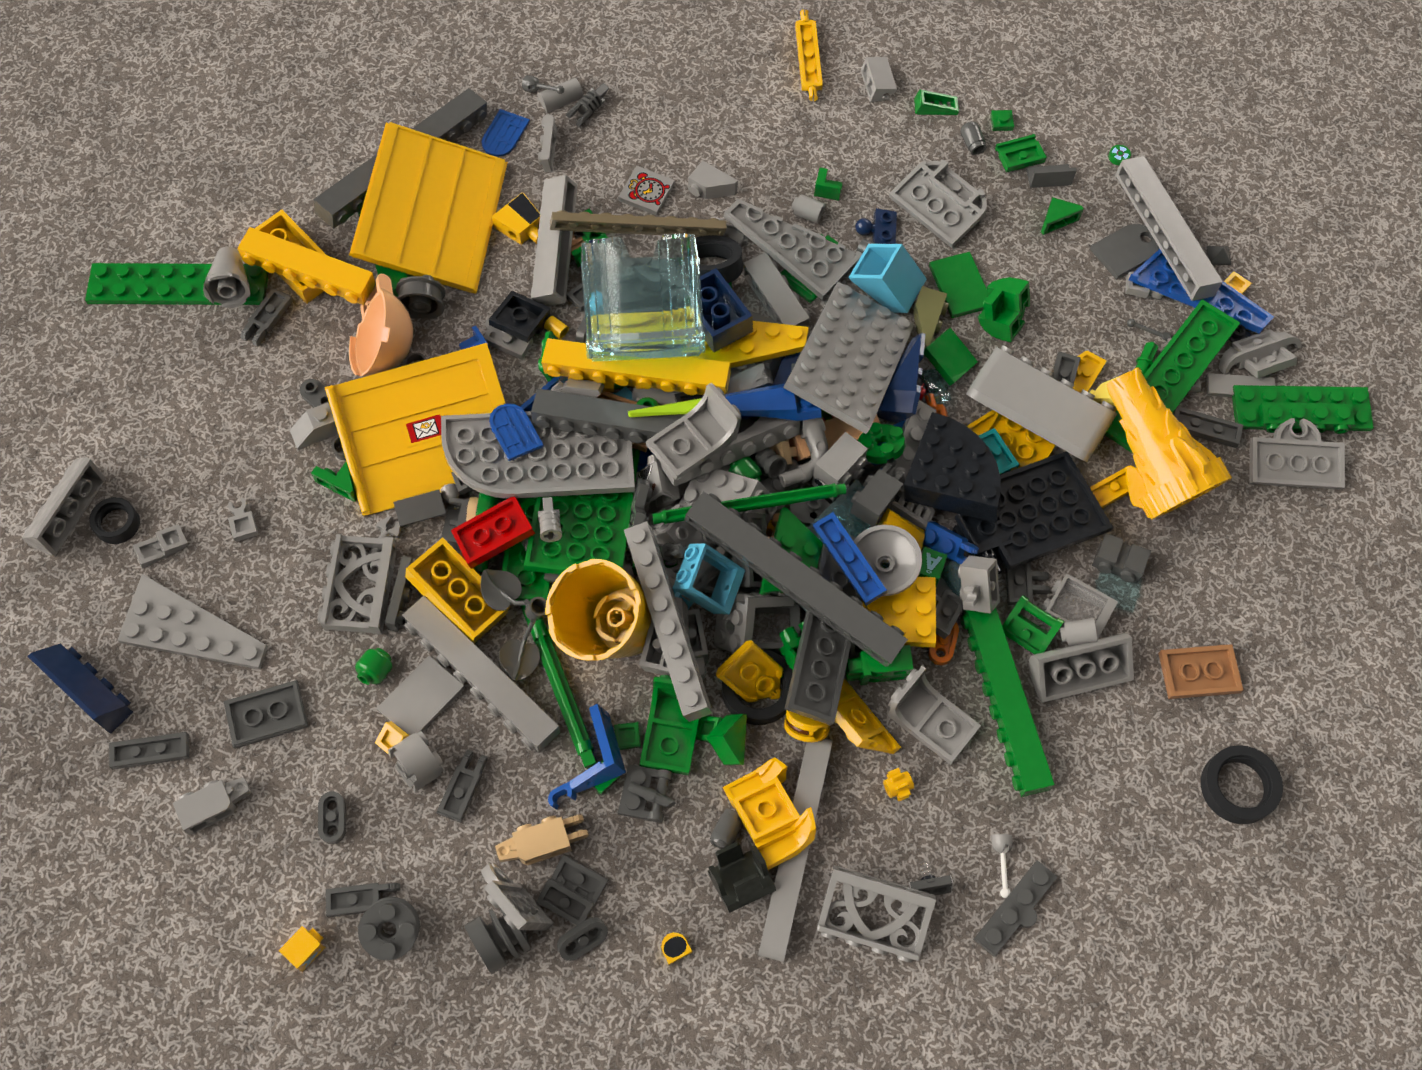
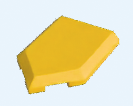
M752 640L746 641L717 669L716 676L747 702H756L758 699L763 698L779 699L781 696L780 680L783 674L782 666Z

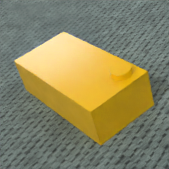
M280 210L255 228L326 255L283 210ZM278 274L306 304L324 292V290L316 287L310 288L303 282L288 280L283 275Z
M443 537L406 568L405 577L473 643L477 642L508 613L510 606L504 611H498L487 605L481 593V576L473 568L470 569L463 557Z

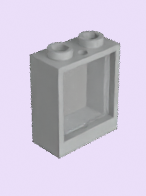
M1066 573L1062 581L1056 580L1051 589V592L1055 594L1052 599L1046 598L1041 609L1056 619L1059 617L1064 622L1094 618L1097 638H1099L1118 601Z

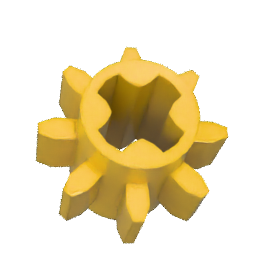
M899 768L889 771L886 775L888 779L883 780L887 795L890 798L896 796L898 801L909 798V795H911L910 790L914 789V783L910 774L907 771L901 773Z

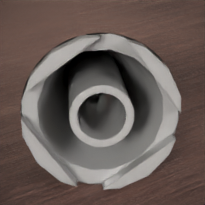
M229 246L218 250L203 285L205 297L214 304L215 301L225 308L243 305L248 296H250V285L239 251Z

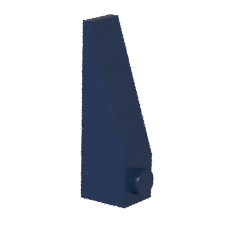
M920 333L912 338L900 357L877 411L878 418L897 424L916 414L921 393V386L917 385V380L922 376L923 370L919 368V363L924 356L926 334Z

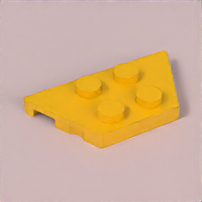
M844 678L835 722L839 724L846 733L847 738L856 747L890 754L896 753L901 746Z

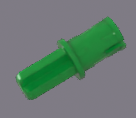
M1147 342L1141 356L1136 359L1137 365L1135 368L1139 367L1143 375L1153 364L1158 350V345L1155 342Z

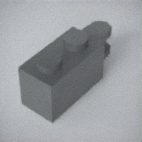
M889 462L882 470L879 469L874 476L870 474L863 484L865 488L862 492L858 490L851 499L853 506L850 513L872 527L877 525L887 508L898 497L903 483L900 481L905 472L900 470L894 477L890 476L892 464Z

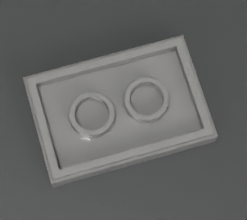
M429 655L376 709L386 719L395 723L408 735H411L414 732H423L465 687Z

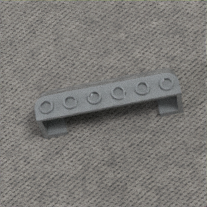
M1004 345L1001 348L996 347L971 384L966 395L1079 459L1089 462L1118 414L1114 412L1116 407L1104 400L1102 404L1094 401L1095 395L1084 389L1081 393L1074 390L1075 384L1062 378L1061 382L1054 379L1053 375L1055 373L1044 367L1041 370L1034 368L1033 361L1024 356L1021 359L1013 356L1014 351Z

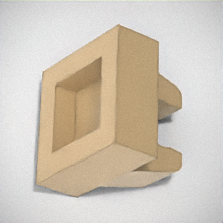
M789 440L769 447L777 455L786 459L787 464H792L791 457L798 456L797 448L790 447Z

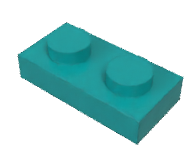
M995 428L978 435L993 454L1000 475L1018 468L1019 463Z

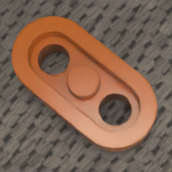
M956 622L945 639L936 634L935 648L929 647V659L936 665H946L953 657L959 634V626ZM936 651H943L945 656L939 657Z

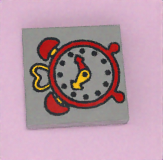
M636 166L621 191L618 200L657 216L675 185V180Z

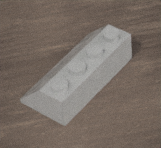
M87 457L75 459L71 466L67 467L64 476L58 485L52 489L46 503L39 508L37 516L25 529L22 539L30 547L53 557L56 556L106 480L105 476L91 459Z

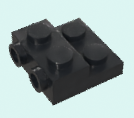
M511 291L489 318V325L528 343L535 333L540 334L544 329V324L550 317V308L527 298L525 295Z

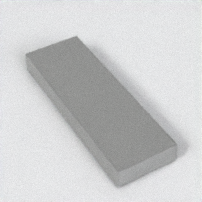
M1208 373L1206 375L1207 396L1232 397L1234 385L1275 386V378Z

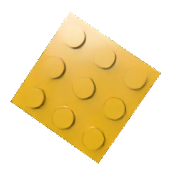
M918 577L905 591L891 596H882L867 606L861 599L865 609L870 612H877L884 618L883 622L890 627L892 625L896 626L904 632L903 636L908 639L904 645L935 648V577Z

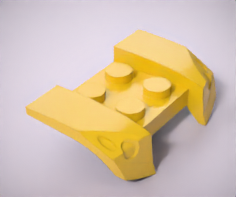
M775 757L753 772L723 787L731 805L736 809L754 844L764 858L768 870L797 856L814 841L816 835L812 808L806 809L801 816L798 814L781 784L786 781L787 766Z

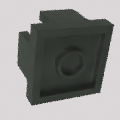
M739 842L730 844L715 852L718 866L714 867L712 865L708 867V874L729 913L776 891L766 862L756 845L752 846L751 850L744 854Z

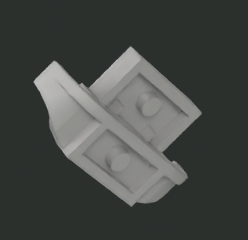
M1269 329L1260 334L1233 342L1232 347L1223 354L1219 363V369L1223 374H1228L1231 367L1236 365L1239 369L1245 368L1256 378L1264 377L1296 365L1297 357L1287 350V345L1293 344L1296 348H1301V341L1289 333L1274 332Z

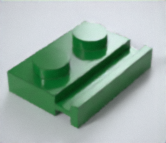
M1035 134L996 144L995 150L999 153L998 157L1006 173L1045 163L1047 157L1039 141L1035 139Z

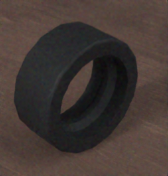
M111 497L96 504L91 511L89 522L91 529L100 540L107 544H120L128 541L136 534L140 525V517L129 501L119 497ZM122 509L127 512V522L117 531L106 532L101 527L103 518L111 511Z

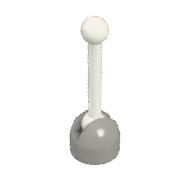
M992 835L993 848L1001 856L1003 889L1000 894L1003 898H1007L1011 891L1008 889L1006 853L1012 848V835Z

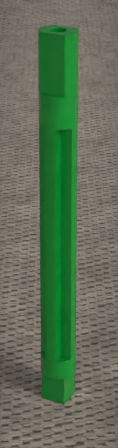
M520 605L527 625H529L530 619L525 614L526 606ZM542 617L534 624L531 635L539 649L542 664L576 752L581 757L584 767L589 769L598 763L593 752L594 747Z

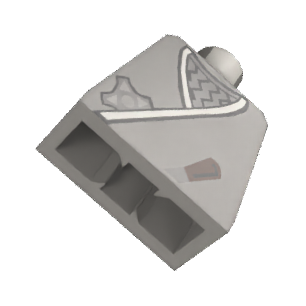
M650 455L647 457L648 466L637 472L635 490L638 478L648 480L649 488H652L651 499L649 502H645L644 506L646 514L649 512L651 514L656 513L680 498L678 485L674 487L662 470L661 462L655 455Z

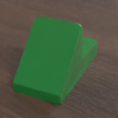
M347 462L344 463L337 474L328 468L322 469L315 466L311 474L316 483L353 502L356 501V491Z

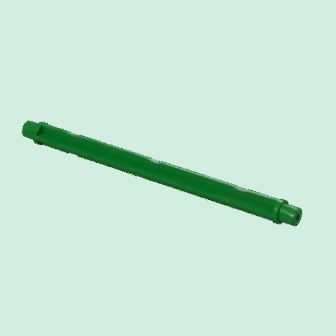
M832 483L823 486L722 501L721 504L728 509L733 508L738 512L825 498H835L837 495L846 494V486L844 483L837 485ZM692 506L653 513V523H664L665 525L685 521L686 513Z

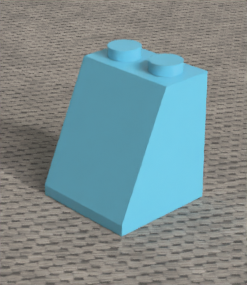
M868 244L848 277L879 304L887 307L894 313H908L921 287L927 280L903 244Z

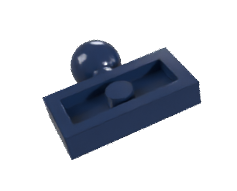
M876 208L874 224L869 219L862 218L857 221L855 229L858 234L863 236L872 232L873 242L876 244H896L897 212Z

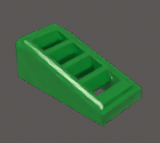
M919 89L914 98L915 114L958 115L959 113L957 96Z

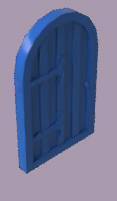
M499 109L482 138V148L487 154L496 157L509 154L516 147L530 119Z
M509 403L496 407L490 414L491 430L508 461L544 447L528 415L520 406Z

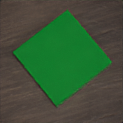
M951 327L924 349V355L949 386L954 384L978 362Z

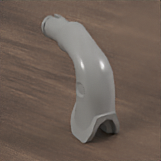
M822 418L808 419L800 422V436L802 439L805 438L811 460L805 464L798 465L797 469L779 474L782 487L799 482L807 483L813 477L815 464L828 451L827 438L824 432L826 428Z

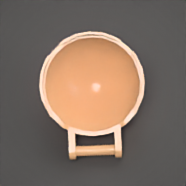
M379 274L376 278V285L365 305L361 304L360 306L362 322L358 324L356 337L350 336L349 361L351 369L355 375L362 377L398 367L407 357L413 340V324L409 312L402 302L393 295L391 279L385 274Z

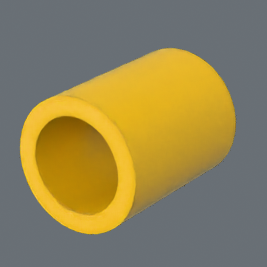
M550 316L544 324V329L552 331L560 340L569 331V327L554 316Z

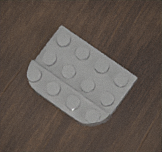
M942 159L941 162L922 161L889 193L890 199L951 248L978 222L982 223L986 216L987 201L984 191L981 188L976 190L948 167V162Z

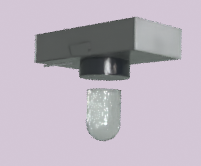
M922 861L919 864L922 875L921 880L909 882L910 888L934 895L951 893L953 888L951 875L935 877L932 875L927 861Z

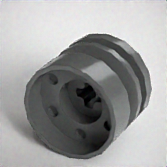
M492 908L488 910L492 921L488 925L480 916L464 925L472 943L491 974L507 966L504 952L509 951L515 959L520 957L514 947L520 943L525 953L531 950L526 931L511 928L505 921L504 917L506 914L501 908L503 916L499 918Z

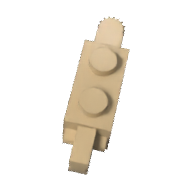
M576 815L563 820L562 817L550 816L541 820L542 823L534 826L525 824L518 827L517 831L512 833V838L495 846L500 862L520 859L521 863L528 866L572 851L570 843L585 839L589 834L584 829L567 835L565 828L582 823L584 821L583 815Z

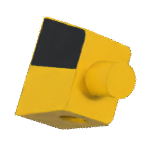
M522 192L492 216L493 225L496 230L520 245L529 238L537 244L540 213Z

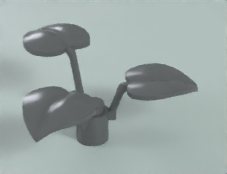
M485 569L481 576L480 586L482 596L488 606L498 611L506 610L510 603L526 606L525 614L530 619V623L522 638V642L517 639L508 640L499 651V662L512 681H520L527 678L536 669L540 660L538 647L535 644L526 643L536 621L545 615L547 598L545 600L543 597H534L531 601L528 599L516 601L515 599L520 596L522 591L520 580L514 574L507 571Z

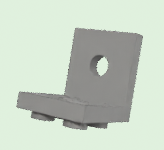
M761 587L739 588L730 614H716L714 646L734 653L746 641L752 640L755 608L794 606V600L785 593L780 592L761 595L759 594Z

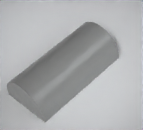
M1127 633L1098 639V642L1077 644L1031 655L1029 658V673L1037 697L1043 703L1133 681L1132 637Z

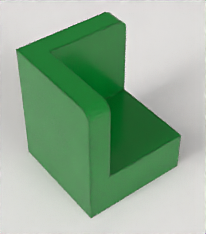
M820 167L814 196L839 201L843 183L827 180L828 169Z

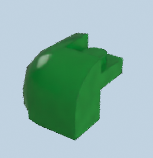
M1008 277L995 280L987 286V297L983 302L984 310L978 316V320L982 328L989 335L1003 341L1012 342L1025 324V321L1022 320L1025 308L1030 306L1029 281Z

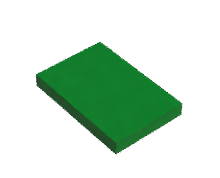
M970 252L929 262V268L939 291L947 293L945 302L949 303L947 309L951 319L984 310L983 302L987 297V289Z

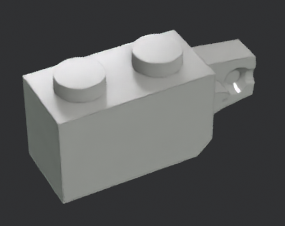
M244 777L227 783L222 780H213L203 786L204 788L196 792H188L180 796L179 800L173 802V806L182 829L189 835H192L233 815L237 808L235 803L251 793Z

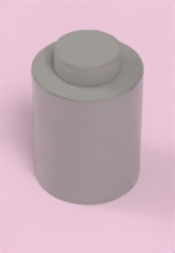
M801 194L799 198L795 197L791 209L794 210V215L818 224L824 213L825 203Z
M1094 618L1064 622L1065 627L1060 628L1062 642H1067L1068 646L1098 642Z

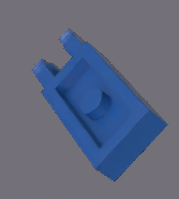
M928 521L923 541L925 546L947 554V558L958 564H962L967 559L963 555L964 551L977 554L979 548L968 542V539L936 522Z

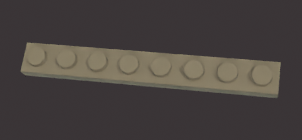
M560 210L552 212L550 219V230L700 237L706 235L723 236L727 229L726 221L717 218L705 220L689 217L685 219L676 218L675 216L590 214L585 211L568 213L567 211Z

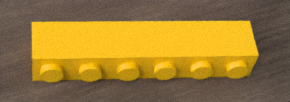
M249 227L237 248L243 262L248 265H257L269 273L276 272L288 280L303 282L310 288H319L331 296L338 295L353 304L365 305L376 284L373 272Z

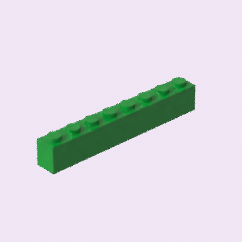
M995 607L991 613L964 610L960 616L963 629L968 631L969 637L967 642L970 651L975 652L977 659L975 660V669L978 674H982L984 680L982 690L984 696L989 697L991 702L989 711L991 718L997 721L999 727L997 729L998 740L1000 743H1004L1006 749L1004 753L1006 765L1012 767L1014 774L1012 776L1013 787L1015 791L1020 792L1021 797L1050 791L1055 784L997 609Z

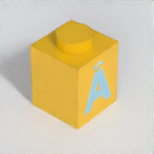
M302 926L283 945L279 952L298 970L303 972L326 947L321 943L324 938L313 927L308 931Z

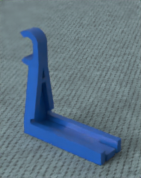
M599 704L591 706L589 710L604 762L601 763L599 761L574 779L553 789L548 796V802L556 810L559 807L557 804L559 797L567 794L568 797L576 801V793L626 773L610 715Z

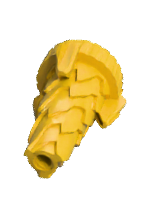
M1139 367L1106 384L1108 393L1122 417V420L1119 422L1126 432L1128 445L1134 454L1133 459L1136 467L1129 465L1124 468L1130 501L1133 506L1143 508L1148 518L1153 520L1232 479L1221 457L1217 458L1209 449L1192 438L1188 429L1177 420L1170 409L1166 408L1154 386H1149Z

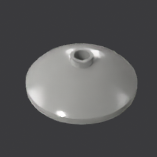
M877 525L866 529L855 538L854 543L887 589V593L883 596L899 594L916 581L922 567V554L917 541L906 530L893 525ZM888 563L890 566L884 569L881 567V564Z

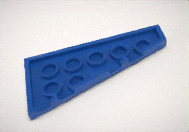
M1160 249L1131 274L1129 278L1135 284L1149 288L1152 291L1194 308L1202 300L1191 301ZM1224 281L1215 296L1203 299L1239 321L1240 325H1243L1246 329L1258 334L1274 318L1273 315Z

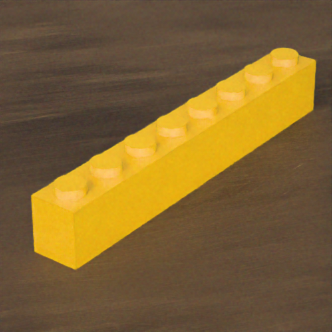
M547 338L541 361L544 373L552 377L565 376L574 380L588 379L597 383L610 382L616 383L619 386L633 385L642 389L655 388L665 392H684L687 395H704L706 386L710 383L714 384L715 387H719L724 394H727L731 376L730 362Z

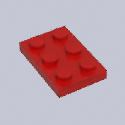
M516 497L506 499L451 530L470 569L535 534Z

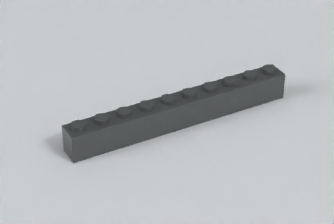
M468 88L412 129L454 143L459 136L469 132L474 125L486 118L487 102ZM377 154L313 199L315 214L333 229L340 224H344L349 217L362 210Z
M702 492L686 513L685 521L879 663L885 667L892 663L908 640L903 636L904 632L896 626L892 625L890 627L883 622L884 618L880 614L865 609L863 603L858 598L847 596L842 592L843 589L840 585L833 581L828 582L825 580L818 569L812 566L809 568L803 564L801 557L796 553L785 551L781 548L782 544L778 540L763 535L761 533L762 530L756 524L745 522L741 519L742 516L738 511L723 506L721 504L722 501L712 493L708 495L706 492Z

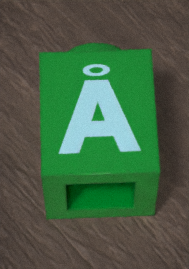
M924 547L922 567L918 577H935L937 587L947 554Z

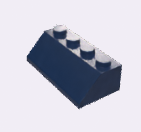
M60 643L32 652L27 656L84 712L110 734L133 713L128 707L131 702L121 693L116 696L112 692L115 687L103 677L99 680L95 676L98 671L89 662L83 665L79 661L82 656L72 646L67 650Z

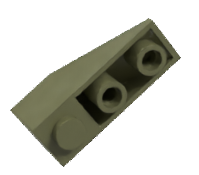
M922 286L913 317L917 334H926L925 349L935 340L933 338L934 333L939 334L943 323L939 318L940 315L945 316L949 303L945 302L947 293Z

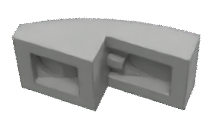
M179 524L155 532L156 537L133 545V550L142 569L188 546V542Z

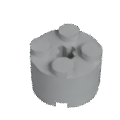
M422 731L414 732L388 749L390 758L396 757L397 759L396 765H394L407 785L410 788L413 787L414 792H417L441 776L443 771L441 757L436 751H430L427 746L429 741Z

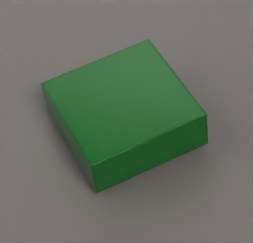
M639 722L614 725L619 750L641 748Z

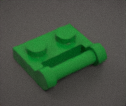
M1022 595L1002 625L1005 636L1033 654L1043 653L1063 625L1064 620L1059 617L1057 619L1028 601V597ZM1021 610H1026L1051 627L1049 632L1019 614Z

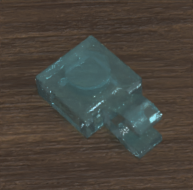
M936 369L922 371V376L919 378L922 384H925L924 388L927 390V393H934L936 404H943L947 407L945 401L951 400V395L947 391L950 387Z

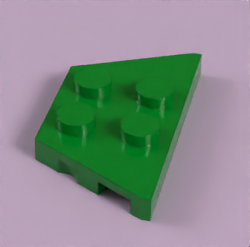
M783 507L780 510L773 538L782 544L781 548L788 553L794 552L800 556L803 564L809 568L812 566L817 569L823 543L788 508ZM763 578L759 594L783 593Z

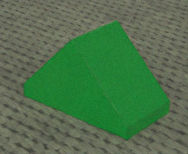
M1052 197L1042 226V235L1079 221L1084 208L1081 205Z
M747 714L726 715L707 736L708 741L723 765H744Z

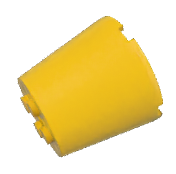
M590 559L579 564L575 563L562 572L550 589L545 608V615H548L550 628L548 631L555 644L566 654L586 661L631 657L642 653L652 619L641 584L622 567L602 559Z

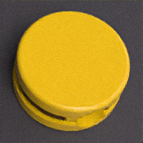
M786 710L784 728L793 738L804 742H819L828 736L830 725Z

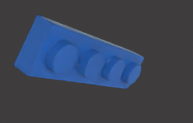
M834 512L813 524L814 530L866 606L887 593V589Z

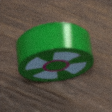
M1115 145L1111 148L1108 158L1111 163L1120 166L1122 160L1130 159L1131 152L1124 145Z

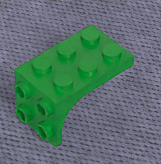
M660 675V677H654L651 708L639 765L641 767L668 770L672 773L689 776L699 718L689 722L683 717L669 675Z

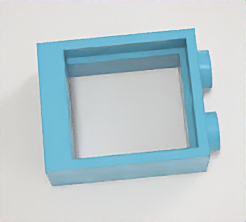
M706 543L689 544L672 589L713 614H730L745 569ZM702 560H705L721 571L711 598L693 588Z

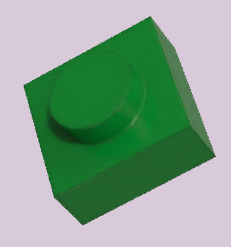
M991 110L990 116L993 131H1013L1012 110Z

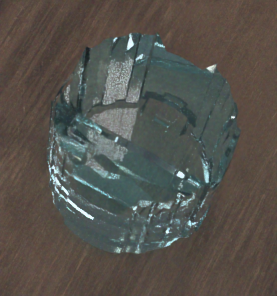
M663 234L661 240L657 241L653 257L630 258L621 237L592 239L581 243L587 359L595 362L699 356L701 353H705L701 278L699 272L700 261L695 234Z

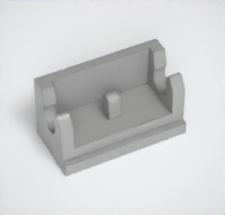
M866 57L860 71L870 102L890 99L889 95H883L895 93L897 87L887 57Z

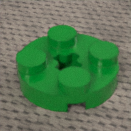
M878 422L872 423L867 434L862 433L858 439L862 445L868 448L866 454L867 461L874 464L887 463V459L893 457L896 460L903 454L906 447L901 427L880 424Z

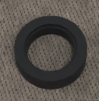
M719 235L696 237L684 242L676 252L678 275L686 283L717 268L726 282L730 283L736 280L743 271L742 248L738 242L728 237ZM704 257H721L727 259V261L716 265H698L692 263L693 261Z
M767 649L762 650L783 668L780 680L783 692L776 703L766 708L749 707L738 698L735 691L722 681V698L729 712L732 715L747 714L746 723L752 725L770 724L786 714L785 704L793 671L782 656Z
M1236 745L1221 750L1207 762L1201 774V790L1206 803L1219 817L1236 824H1251L1263 819L1277 808L1283 794V781L1277 766L1266 754L1249 746ZM1242 763L1256 771L1262 780L1264 788L1263 798L1258 806L1243 808L1232 804L1225 798L1220 790L1218 781L1220 770L1225 764Z

